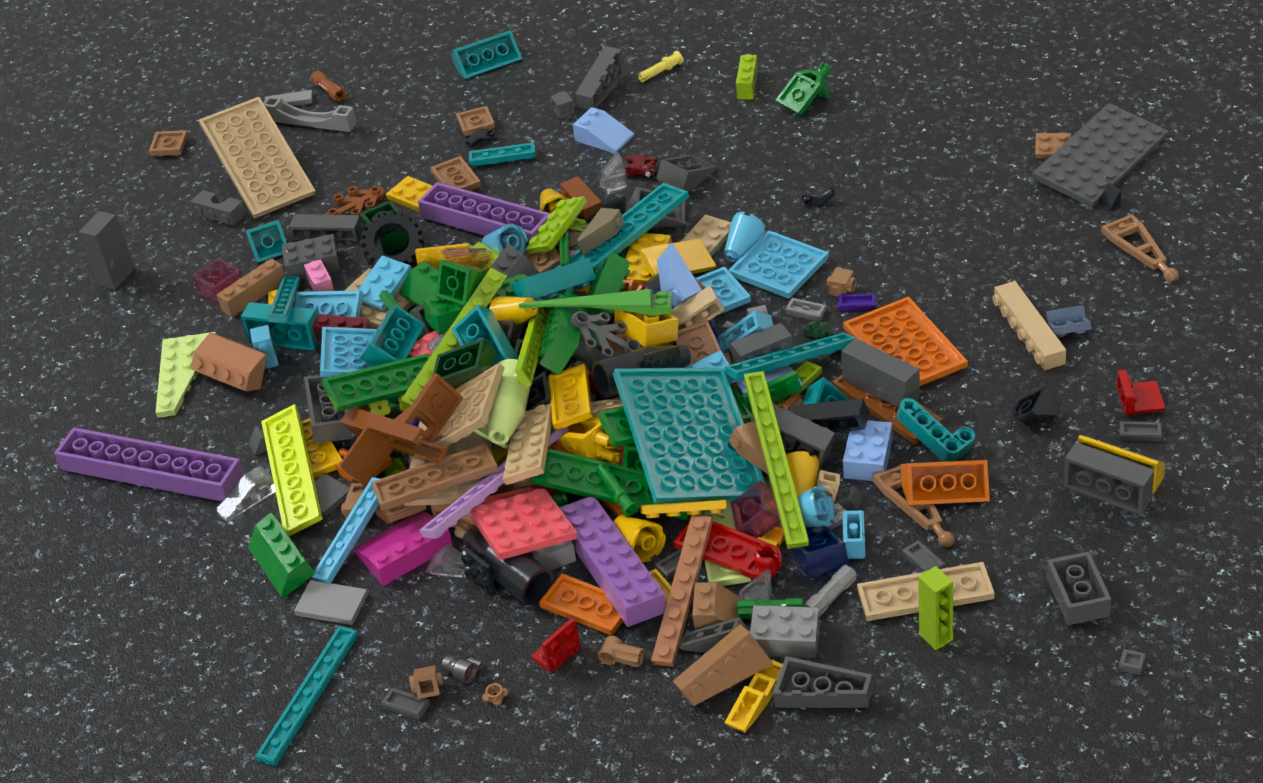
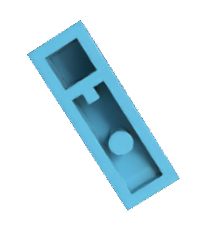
M753 311L717 337L721 352H731V342L773 326L771 315Z

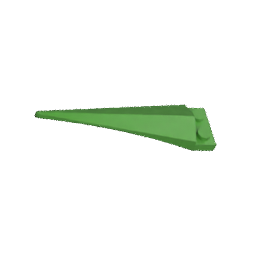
M651 289L518 304L519 308L587 307L654 316L671 314L673 297L672 292L660 291L653 294Z

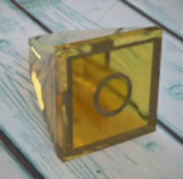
M486 248L441 250L445 261L473 266L483 270L488 269L492 265L491 261H494L491 250L487 251Z

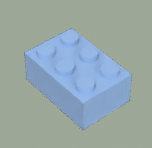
M868 420L865 430L849 431L843 458V475L845 479L872 481L874 474L887 470L893 440L892 422Z

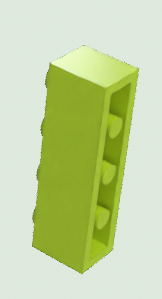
M935 566L918 576L919 635L935 650H938L953 641V581Z

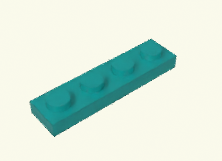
M534 142L469 151L470 167L536 158Z

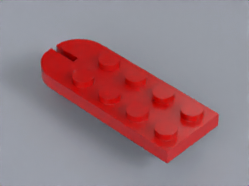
M713 521L703 557L704 560L754 580H766L777 574V569H780L782 566V554L775 545ZM689 523L674 541V547L682 550Z

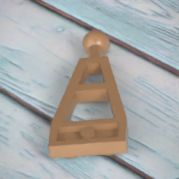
M1133 214L1101 226V232L1112 243L1151 269L1159 268L1164 273L1163 276L1167 282H1175L1178 279V271L1166 265L1165 256L1145 226ZM1138 232L1146 244L1134 247L1122 238ZM1151 251L1156 259H1152L1145 253Z
M901 466L873 475L872 481L887 498L925 530L932 529L937 534L940 546L949 548L954 544V535L949 531H944L941 527L942 519L934 504L908 505L907 501L894 491L902 488ZM926 509L931 519H927L919 511Z

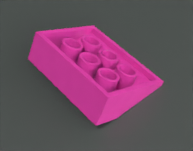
M421 511L354 547L353 551L384 586L452 548L453 544L448 529L437 539L422 537L419 530L435 517L425 511Z

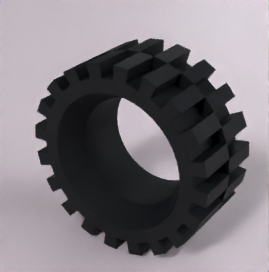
M392 210L388 211L389 215L384 216L383 212L379 213L380 218L378 219L375 216L372 217V224L367 222L365 225L366 231L363 230L361 234L363 238L361 239V245L368 265H371L372 269L381 256L408 264L411 267L418 266L415 250L425 248L422 230L420 226L418 227V222L415 219L412 221L411 216L408 214L404 217L401 211L394 215ZM391 229L401 230L410 238L409 245L405 251L395 256L382 254L376 248L379 236Z

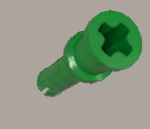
M603 463V466L600 464L596 468V472L613 493L614 502L621 506L622 512L626 517L634 515L640 508L639 503L632 499L631 492L628 489L623 488L606 463Z

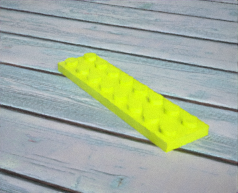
M295 404L261 421L282 526L289 536L323 520L300 414Z

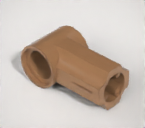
M608 636L598 653V658L607 665H614L618 662L641 667L645 653L643 648L623 644L619 638Z

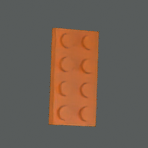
M565 574L559 576L539 602L540 608L568 619L573 618L578 623L611 636L623 622L601 588Z

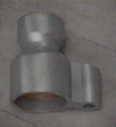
M447 655L442 661L441 669L444 672L452 673L457 680L470 683L474 679L477 670L483 668L484 663L473 657L467 660L463 658L457 660L456 657Z

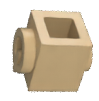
M820 470L816 486H822L827 490L824 493L827 497H831L834 505L840 485V474Z

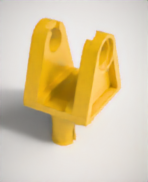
M598 417L580 422L585 428L583 429L585 434L567 432L560 438L563 447L571 454L599 461L607 460L612 464H617L620 460V453L614 451L617 447L613 446Z

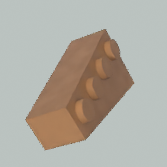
M740 624L674 679L673 683L684 697L695 706L773 665V662L751 633Z

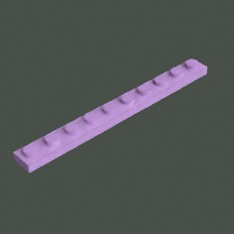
M552 423L548 449L553 442L560 440L561 436L568 431V427L555 430ZM506 461L497 467V472L487 475L419 530L422 537L432 539L441 537L446 529L457 524V520L462 516L468 515L476 505L483 503L489 494L495 493L498 487L505 483L503 475Z

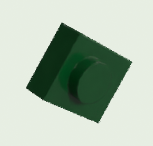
M815 320L808 323V327L802 329L804 336L814 337L815 340L833 336L828 322Z

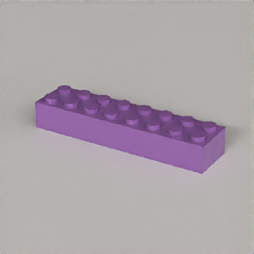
M436 182L418 200L421 218L486 236L507 224L520 226L526 232L528 239L525 248L530 244L529 241L536 236L539 227L547 221V217L550 214Z
M588 497L560 507V510L577 531V539L571 540L575 552L604 591L626 626L630 627L664 614L666 608L665 593L595 497Z

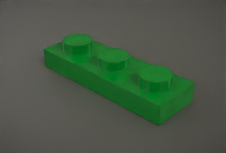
M795 371L767 383L772 403L803 390ZM748 393L741 394L744 403L750 413H752Z

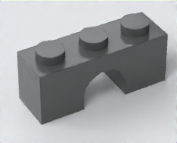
M202 190L191 200L195 215L234 226L246 215L242 201L229 197L224 202L219 203L216 193Z

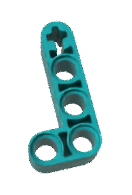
M905 398L900 403L897 412L899 422L943 462L957 461L969 452L975 439V432L971 428L962 427L951 434L915 400Z

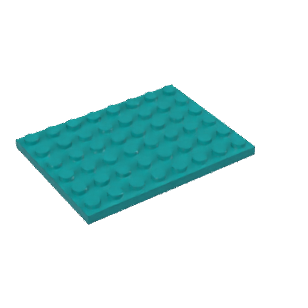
M635 368L614 370V380L654 503L768 498L769 492L761 469L740 456L729 441L735 427L744 425L724 368Z

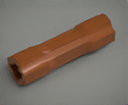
M319 70L312 73V82L329 93V96L335 101L340 102L345 99V89L331 81L326 74Z

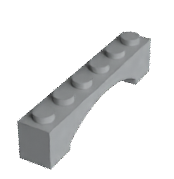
M268 96L263 102L275 123L351 132L357 124L354 108L350 106L339 105L336 110L330 112H310L296 108L279 97Z

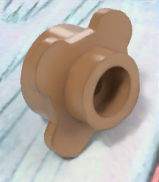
M498 683L490 684L487 686L486 694H483L482 699L484 702L489 701L498 706L502 704L504 696L508 695V690L502 688Z

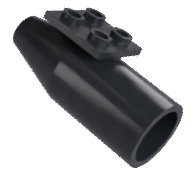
M684 345L641 347L595 360L592 365L593 381L599 394L603 398H609L619 395L613 376L615 369L683 368L690 364L691 354Z
M470 528L464 534L462 539L464 546L460 547L461 560L465 567L464 573L470 581H475L483 591H488L494 596L496 594L494 581H496L526 605H535L540 602L553 585V572L530 554L524 553L499 560L478 528Z

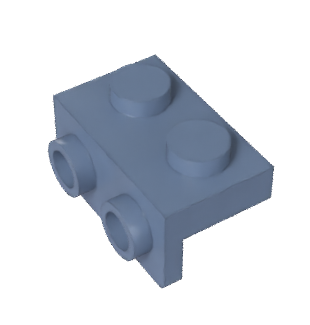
M1082 305L1046 312L1047 325L1056 337L1066 336L1067 333L1071 332L1080 334L1084 333L1085 330L1091 329V322L1085 317V308Z

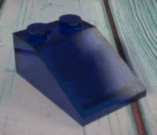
M817 527L805 528L809 540L808 546L791 548L802 571L809 578H818L824 573L837 572L843 565L849 566L845 542L828 527H821L822 531L813 532L812 529Z

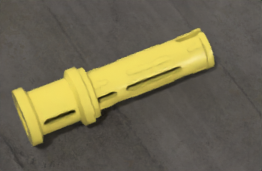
M674 51L669 57H663L661 62L638 73V76H640L638 77L639 80L645 82L664 70H671L677 64L681 65L683 63L681 53Z

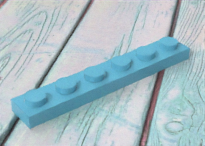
M372 477L316 567V574L312 576L315 581L331 583L379 505L371 483L379 480V478Z

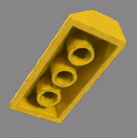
M1079 435L1078 443L1154 469L1152 493H1155L1164 478V462L1087 436Z

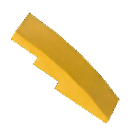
M771 660L773 665L754 675L749 686H744L724 722L725 725L742 732H746L773 697V691L783 664Z

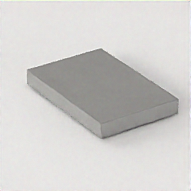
M310 580L294 613L295 616L353 625L368 596L367 589Z

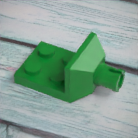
M822 62L816 71L811 69L797 71L775 101L801 116L817 94L826 99L830 98L829 86L825 79L832 71V68Z

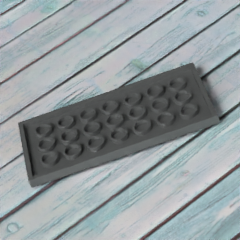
M1108 103L1032 173V178L1093 208L1099 202L1107 184L1111 183L1116 186L1167 137L1168 131Z

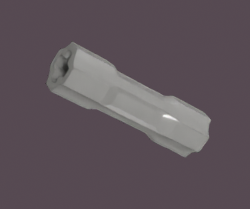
M843 565L832 576V579L803 606L819 608L820 617L828 609L829 604L857 579L856 572L853 568Z

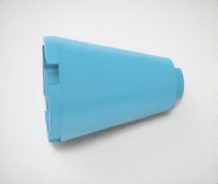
M738 212L734 215L724 250V255L728 261L737 262L765 234L764 223L755 215L750 214V216L744 215L745 212Z
M507 224L486 235L482 240V244L498 254H501L507 245L524 254L528 239L522 227L515 224Z
M822 486L813 487L797 496L805 527H827L832 524L830 520L834 519L833 502L831 497L826 496L824 492L827 490ZM776 509L774 514L775 521L782 526L778 510Z

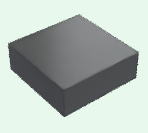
M1123 649L1118 671L1141 676L1146 654Z

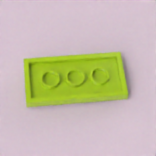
M585 197L560 200L556 204L555 210L548 215L547 221L539 227L536 236L529 241L530 244L527 246L526 251L529 254L552 251L588 202Z

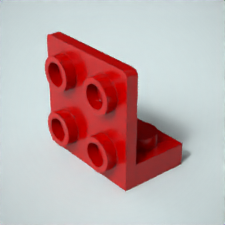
M1118 370L1116 388L1125 415L1165 410L1156 381L1132 383V378L1128 377L1126 370Z
M571 618L542 643V647L531 655L532 661L551 674L555 669L561 667L571 655L577 653L581 645L576 620Z

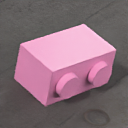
M321 259L304 265L308 281L314 292L334 291L331 278Z

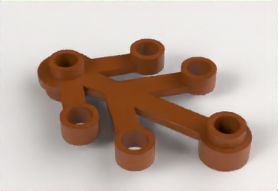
M351 186L347 189L350 197H343L341 193L333 196L335 204H349L339 209H329L327 215H341L351 210V215L360 216L364 204L366 210L376 207V202L384 197V189L379 186H373L369 190H358L356 186Z

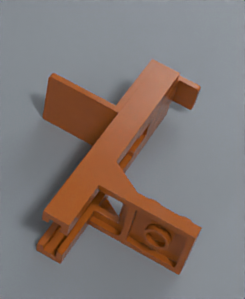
M434 373L413 404L395 419L371 413V408H369L368 404L348 409L340 423L358 438L339 466L366 487L393 450L439 464L447 450L441 445L432 442L463 397L439 374ZM415 418L427 427L425 431L422 428L411 425Z

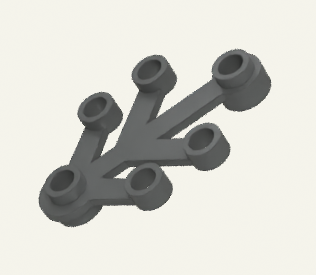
M578 311L571 317V323L574 327L580 329L585 339L583 346L588 351L594 350L597 344L596 340L592 338L590 331L595 333L602 349L600 353L602 358L613 356L614 354L607 340L623 348L624 352L641 348L640 343L635 339H629L626 342L610 333L624 334L627 325L622 321L607 325L610 315L606 312L589 316L584 311ZM598 322V323L601 324L602 326H597V325H595V324H593V323Z

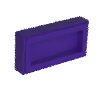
M876 294L839 295V312L876 310Z

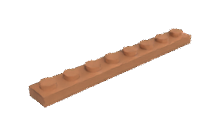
M691 515L651 661L653 665L674 667L694 594L695 583L698 579L711 531L712 517Z

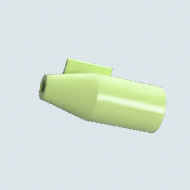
M506 359L499 362L505 368L502 374L503 379L497 389L498 393L493 401L494 406L488 416L489 421L483 428L474 430L478 435L504 449L508 447L510 437L524 418L531 387L530 385L524 388L522 383L519 384L515 379L514 373L518 361L516 359Z

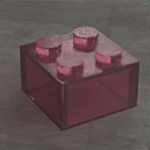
M219 257L192 275L196 291L218 305L217 294L243 277L241 270Z
M761 480L731 502L735 529L758 539V537L764 536L781 523L772 487Z

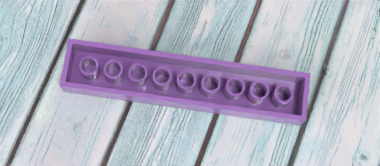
M74 427L54 452L60 470L222 502H228L245 476L240 459Z

